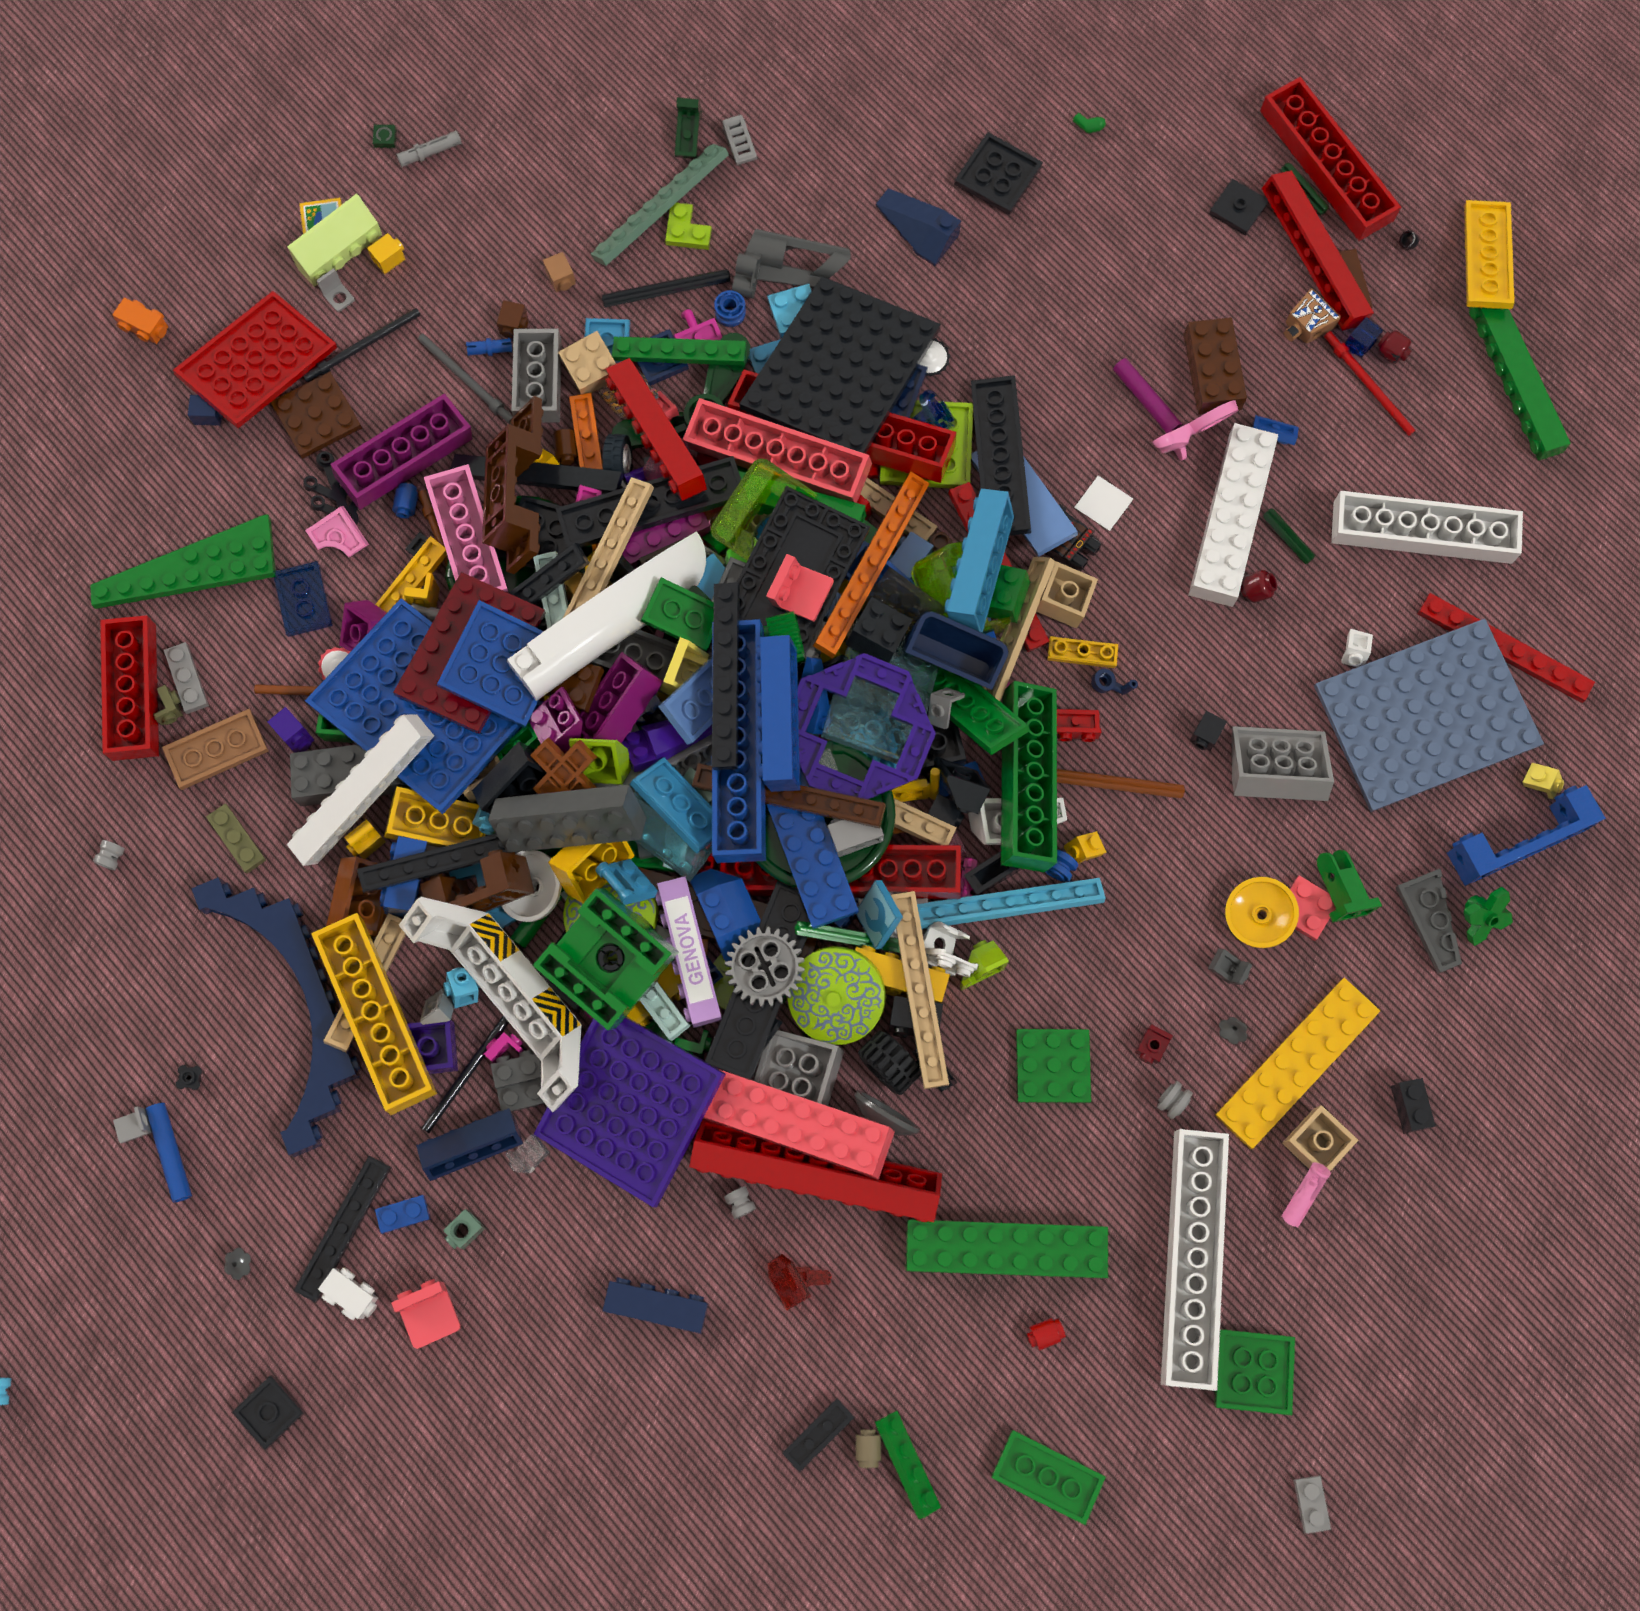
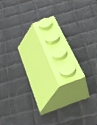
M355 194L292 242L287 248L298 270L315 287L318 285L317 280L332 269H341L347 261L358 256L369 244L375 243L382 235L378 222L364 202Z

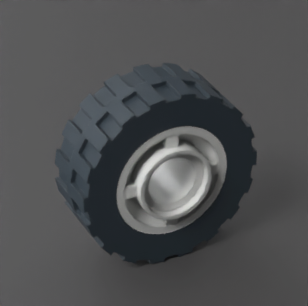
M608 434L603 447V470L620 471L624 476L625 473L632 471L633 466L630 437L627 434Z

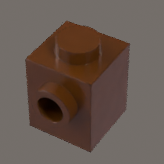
M503 300L496 323L499 334L512 339L514 338V329H527L528 315L524 304Z

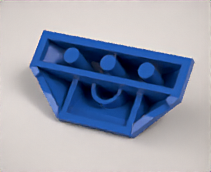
M708 869L690 877L689 881L725 962L732 961V958L727 955V952L736 951L732 947V943L740 945L739 936L747 939L748 930L753 935H756V930L761 920L742 878L714 869Z

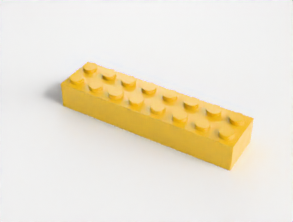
M355 913L311 933L385 1111L393 1115L436 1095V1089L364 920L358 913Z

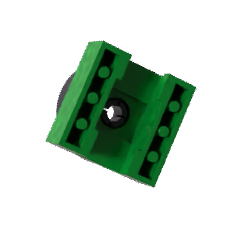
M596 888L577 911L580 917L557 944L552 942L533 966L609 1031L617 1028L638 1001L649 993L659 979V976L679 951L661 937L645 918L632 912L605 888ZM611 951L616 952L618 957L615 964L610 963L608 960V955Z

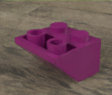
M563 687L559 688L534 710L529 719L540 743L550 738L565 754L570 749V738L580 739L583 721Z

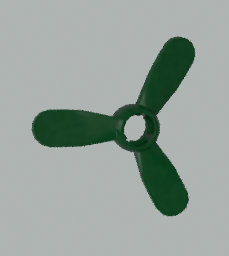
M728 333L720 340L746 341L745 366L709 365L704 393L691 398L685 405L684 412H679V415L670 421L679 436L685 435L699 398L724 406L732 394L750 357V344L748 339L742 334ZM624 419L613 427L611 434H627L630 437L632 449L644 447L640 438L642 435L640 433L636 434L633 429L632 419ZM737 465L738 471L772 480L770 476Z

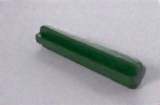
M1291 163L1283 165L1280 172L1292 171L1316 213L1318 215L1326 213L1329 209L1327 203Z
M1273 508L1265 512L1263 518L1304 564L1310 563L1315 558V554Z

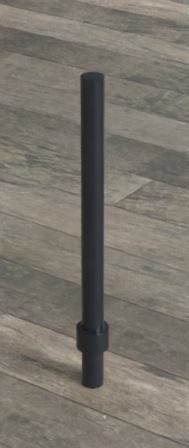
M415 308L328 360H321L317 363L316 367L303 376L305 381L309 382L321 374L324 375L330 372L332 367L421 316L420 312Z

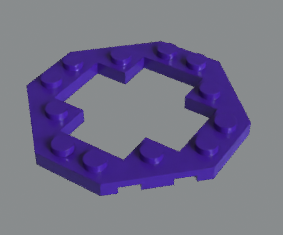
M863 653L851 660L838 663L821 672L801 678L798 685L800 767L809 787L863 799H871L917 780L936 733L929 721L909 671ZM854 677L898 694L899 697L890 717L912 726L896 768L894 769L872 760L864 782L819 764L828 741L806 732L823 690L846 699Z

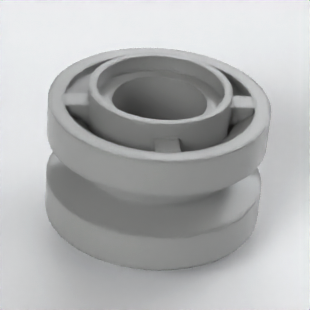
M1178 1081L1173 1085L1171 1084L1165 1090L1156 1106L1160 1111L1167 1109V1116L1172 1120L1184 1111L1190 1103V1098L1193 1094L1189 1089L1182 1091V1084Z

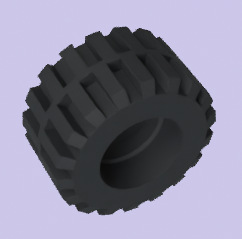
M879 1030L858 1051L859 1057L865 1066L895 1094L902 1095L921 1076L920 1067L914 1058L893 1037Z

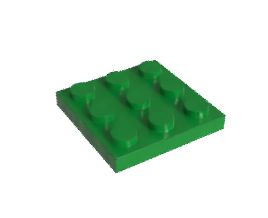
M1016 1029L1017 1103H1091L1089 1029Z
M1220 1329L1218 1378L1214 1407L1292 1415L1295 1337Z

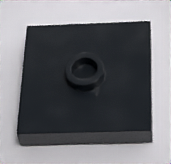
M1232 178L1211 208L1209 214L1246 236L1269 201L1264 196Z
M270 1375L232 1411V1414L264 1450L272 1446L306 1413L273 1375Z

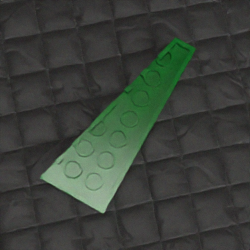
M268 514L262 515L90 585L91 605L94 609L276 577L271 518Z

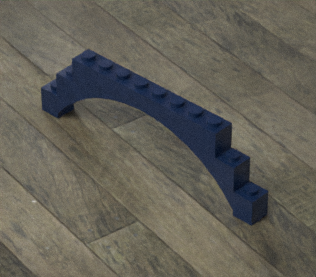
M219 877L191 889L201 912L206 915L213 912L230 917L259 932L282 954L299 981L310 1013L312 1059L307 1085L297 1112L287 1130L280 1133L289 1156L297 1157L322 1146L320 1139L323 1138V1134L319 1125L314 1123L342 1111L339 1105L342 1104L341 1096L338 1090L334 1091V1088L360 1078L358 1070L361 1069V1064L357 1056L353 1057L350 1050L353 1047V1043H351L347 1053L324 1043V1039L338 1013L333 1005L336 1003V998L332 990H328L325 984L328 981V977L323 967L319 968L317 960L320 959L316 947L310 944L309 938L312 935L307 924L303 925L301 916H304L301 906L290 898L268 906L265 894L263 892L260 893L255 888L232 896L233 890L228 882L225 883Z

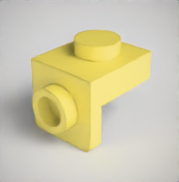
M1531 763L1523 780L1524 787L1546 792L1548 798L1554 800L1556 794L1562 791L1564 780H1562L1558 769Z

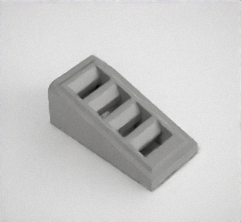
M738 115L723 120V132L736 165L756 160L757 155L743 116ZM746 142V144H742V145H739V146H735V145H737V144ZM749 150L747 153L738 155V152Z

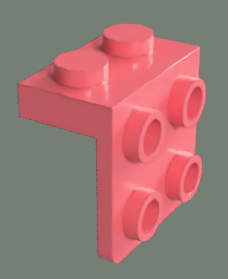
M435 1279L421 1284V1290L414 1293L411 1290H407L397 1295L398 1300L391 1302L394 1311L400 1312L411 1343L416 1349L453 1334L461 1328L444 1282H435Z

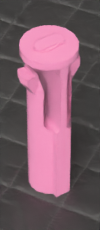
M1312 1163L1308 1173L1281 1216L1286 1223L1297 1228L1300 1226L1331 1175L1327 1167L1320 1163Z

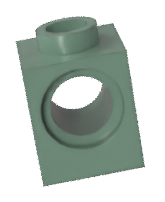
M465 1209L443 1231L447 1234L445 1240L454 1249L457 1247L465 1249L486 1228L469 1210ZM466 1224L469 1229L468 1234L464 1238H459L457 1229L460 1225Z

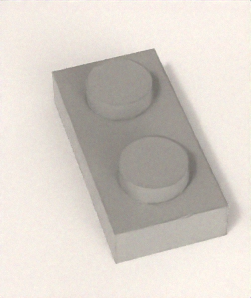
M1321 1476L1293 1479L1303 1532L1307 1534L1331 1530Z

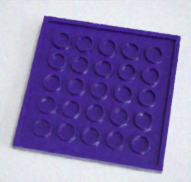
M627 1016L617 1028L609 1031L593 1018L580 1043L578 1087L554 1112L547 1107L534 1135L655 1208L661 1201L726 1073Z

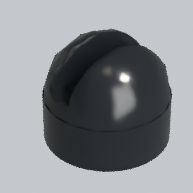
M1408 230L1400 236L1399 243L1401 247L1412 250L1418 246L1419 237L1413 231Z

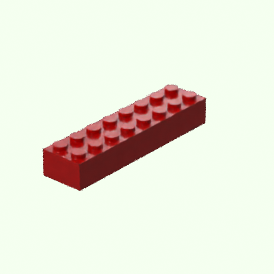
M1301 77L1265 96L1260 109L1261 114L1358 241L1395 220L1401 206Z

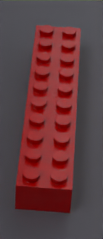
M743 370L728 402V408L757 417L740 410V402L758 376V373ZM890 412L866 454L870 456L871 462L908 474L911 471L921 478L941 483L955 449L957 432Z
M888 845L883 856L871 870L849 883L853 897L864 898L874 881L882 880L890 895L915 891L916 898L961 899V845ZM755 861L720 863V872L742 878L750 896L772 895L778 880L767 874Z
M702 1120L698 1129L689 1168L696 1169L701 1173L711 1172L720 1174L724 1178L734 1177L750 1184L760 1183L768 1185L773 1189L783 1188L799 1195L809 1194L817 1196L822 1200L832 1199L848 1206L858 1205L866 1207L871 1211L881 1210L889 1212L897 1217H912L920 1222H934L942 1183V1173L889 1161L884 1162L879 1179L877 1180L706 1120Z

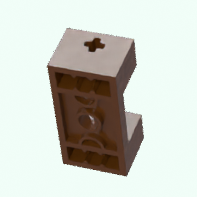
M502 850L491 851L487 857L480 859L486 885L475 888V892L471 894L467 881L457 879L455 876L443 877L442 874L429 877V881L420 884L422 895L425 898L482 912H488L533 894L535 891L526 856L516 855L515 852L505 853Z

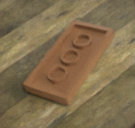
M250 709L162 747L177 785L181 790L269 752Z

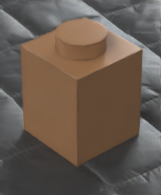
M563 252L543 260L545 271L555 292L568 290L576 284L574 273Z

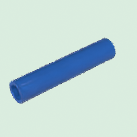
M165 1103L151 1105L145 1108L172 1203L184 1201L191 1198L192 1193Z

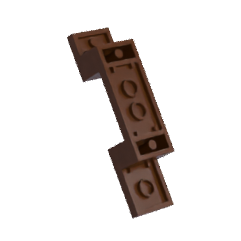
M533 396L512 417L511 424H508L486 446L482 543L507 552L506 572L515 574L533 557L537 556L540 549V544L538 543L540 531L539 513L515 505L516 495H514L517 477L527 470L536 459L540 458L543 450L541 446L543 434L541 422L544 411L542 409V399Z

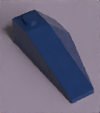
M888 188L876 203V207L891 225H894L899 230L902 238L910 243L913 251L934 266L938 264L960 234L961 220L941 208Z

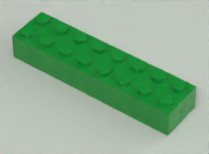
M1013 681L1004 691L1002 704L1028 724L1029 732L1002 748L1001 865L1045 873L1057 864V689Z
M907 1220L905 1272L1105 1279L1108 1278V1227L960 1221L920 1222L917 1220Z

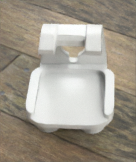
M940 921L930 925L923 937L928 967L940 966L950 976H955L957 973L961 976L970 977V974L977 970L978 964L967 962L953 955L956 939H970V936ZM937 938H941L943 941L942 949L934 948V942Z

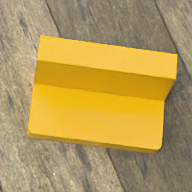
M427 572L424 589L405 587L404 597L409 605L414 603L427 608H436L440 588L433 574Z

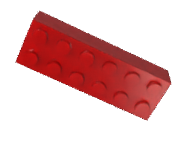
M147 615L100 620L103 754L112 761L158 757L159 730L158 722L153 716L158 712L156 624Z

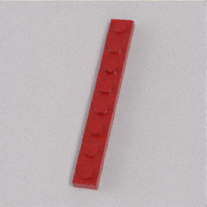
M970 482L950 489L948 495L967 533H969L968 521L974 515L973 504L977 496ZM1004 552L1001 565L1012 567ZM1036 613L1023 643L1027 652L1047 645L1050 642Z
M1432 593L1428 594L1418 612V615L1449 632L1480 621V619ZM1488 624L1506 663L1580 703L1586 701L1595 681Z

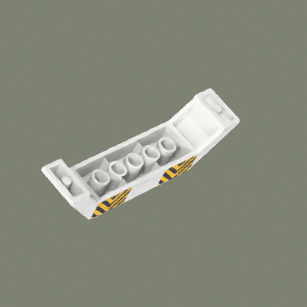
M425 897L418 898L399 926L413 943L419 941L452 952L541 1060V1089L537 1094L548 1108L554 1112L578 1087L581 1023L489 913Z

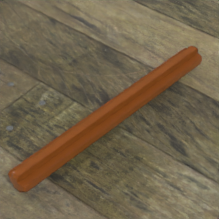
M1057 769V783L1173 798H1183L1185 793V786L1180 784Z

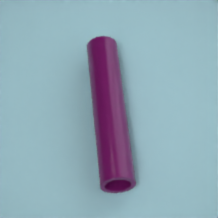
M1127 358L1120 360L1113 367V371L1166 433L1182 426L1180 420Z

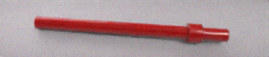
M1329 331L1324 338L1334 348L1333 352L1338 358H1342L1405 433L1408 436L1412 435L1416 431L1348 352L1350 349L1345 343H1341Z

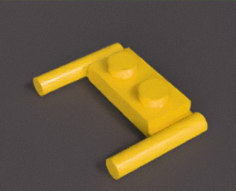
M938 768L931 769L929 784H927V779H917L892 789L894 799L906 802L928 799L930 797L935 800L939 794L940 770Z

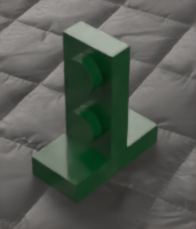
M677 97L678 117L675 157L697 159L699 123L702 119L699 99Z

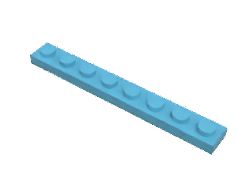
M1100 878L962 897L961 899L934 901L917 904L921 929H928L930 925L939 921L947 925L997 919L1100 904L1105 902L1106 897Z

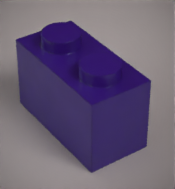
M286 707L267 721L294 753L305 752L314 741L313 737Z

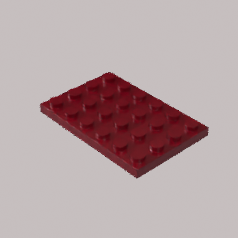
M461 572L393 693L401 699L480 734L491 712L437 686L478 601H483L536 628L539 627L546 612L545 609Z

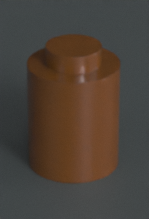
M571 429L555 431L553 433L555 458L562 465H572L578 459L575 432Z

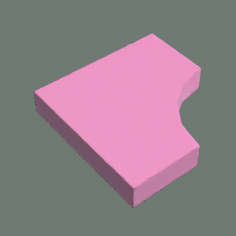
M344 506L339 507L305 530L318 550L324 547H335L343 551L348 557H351L369 545Z

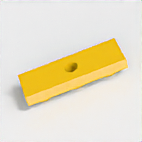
M1052 636L1049 638L1047 661L1116 668L1118 644ZM1083 649L1086 651V653L1083 654L1080 652V650Z

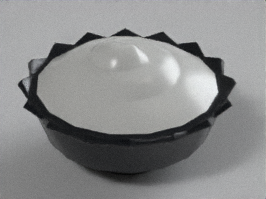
M937 338L934 339L920 362V365L928 367L926 376L930 377L939 375L942 371L946 370V366L950 363L949 358L951 355L948 353L949 348L944 345V342L938 341Z

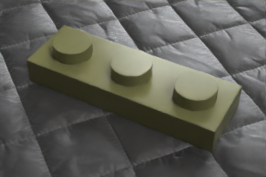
M226 803L206 816L246 874L266 861V858Z

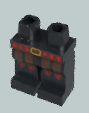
M1058 504L1078 531V535L1045 554L1056 562L1068 567L1071 566L1081 572L1089 560L1081 553L1086 550L1094 556L1100 550L1101 543L1093 537L1094 530L1076 520L1066 512L1065 507Z

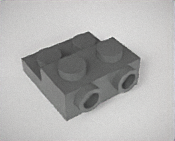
M532 1050L519 1053V1058L511 1060L510 1056H502L495 1059L496 1063L490 1064L501 1110L510 1108L511 1112L545 1104L537 1094L541 1089V1060Z

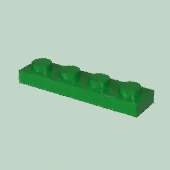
M898 1411L877 1420L875 1425L918 1520L927 1517L941 1508V1505Z

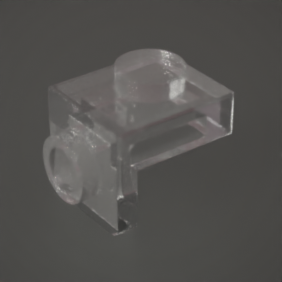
M531 1134L515 1152L508 1151L505 1156L509 1159V1165L514 1171L531 1174L548 1156L550 1151L537 1136Z

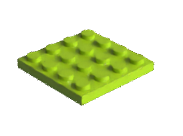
M917 400L911 419L957 432L955 449L942 482L938 483L925 478L922 479L930 483L928 487L955 488L970 482L973 403ZM881 466L880 485L902 486L908 473Z

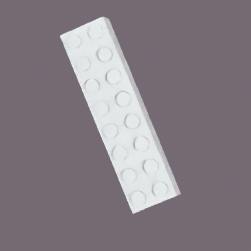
M1234 423L1222 460L1189 596L1233 607L1238 599L1278 434Z
M1340 491L1333 505L1331 543L1512 564L1522 554L1523 511Z

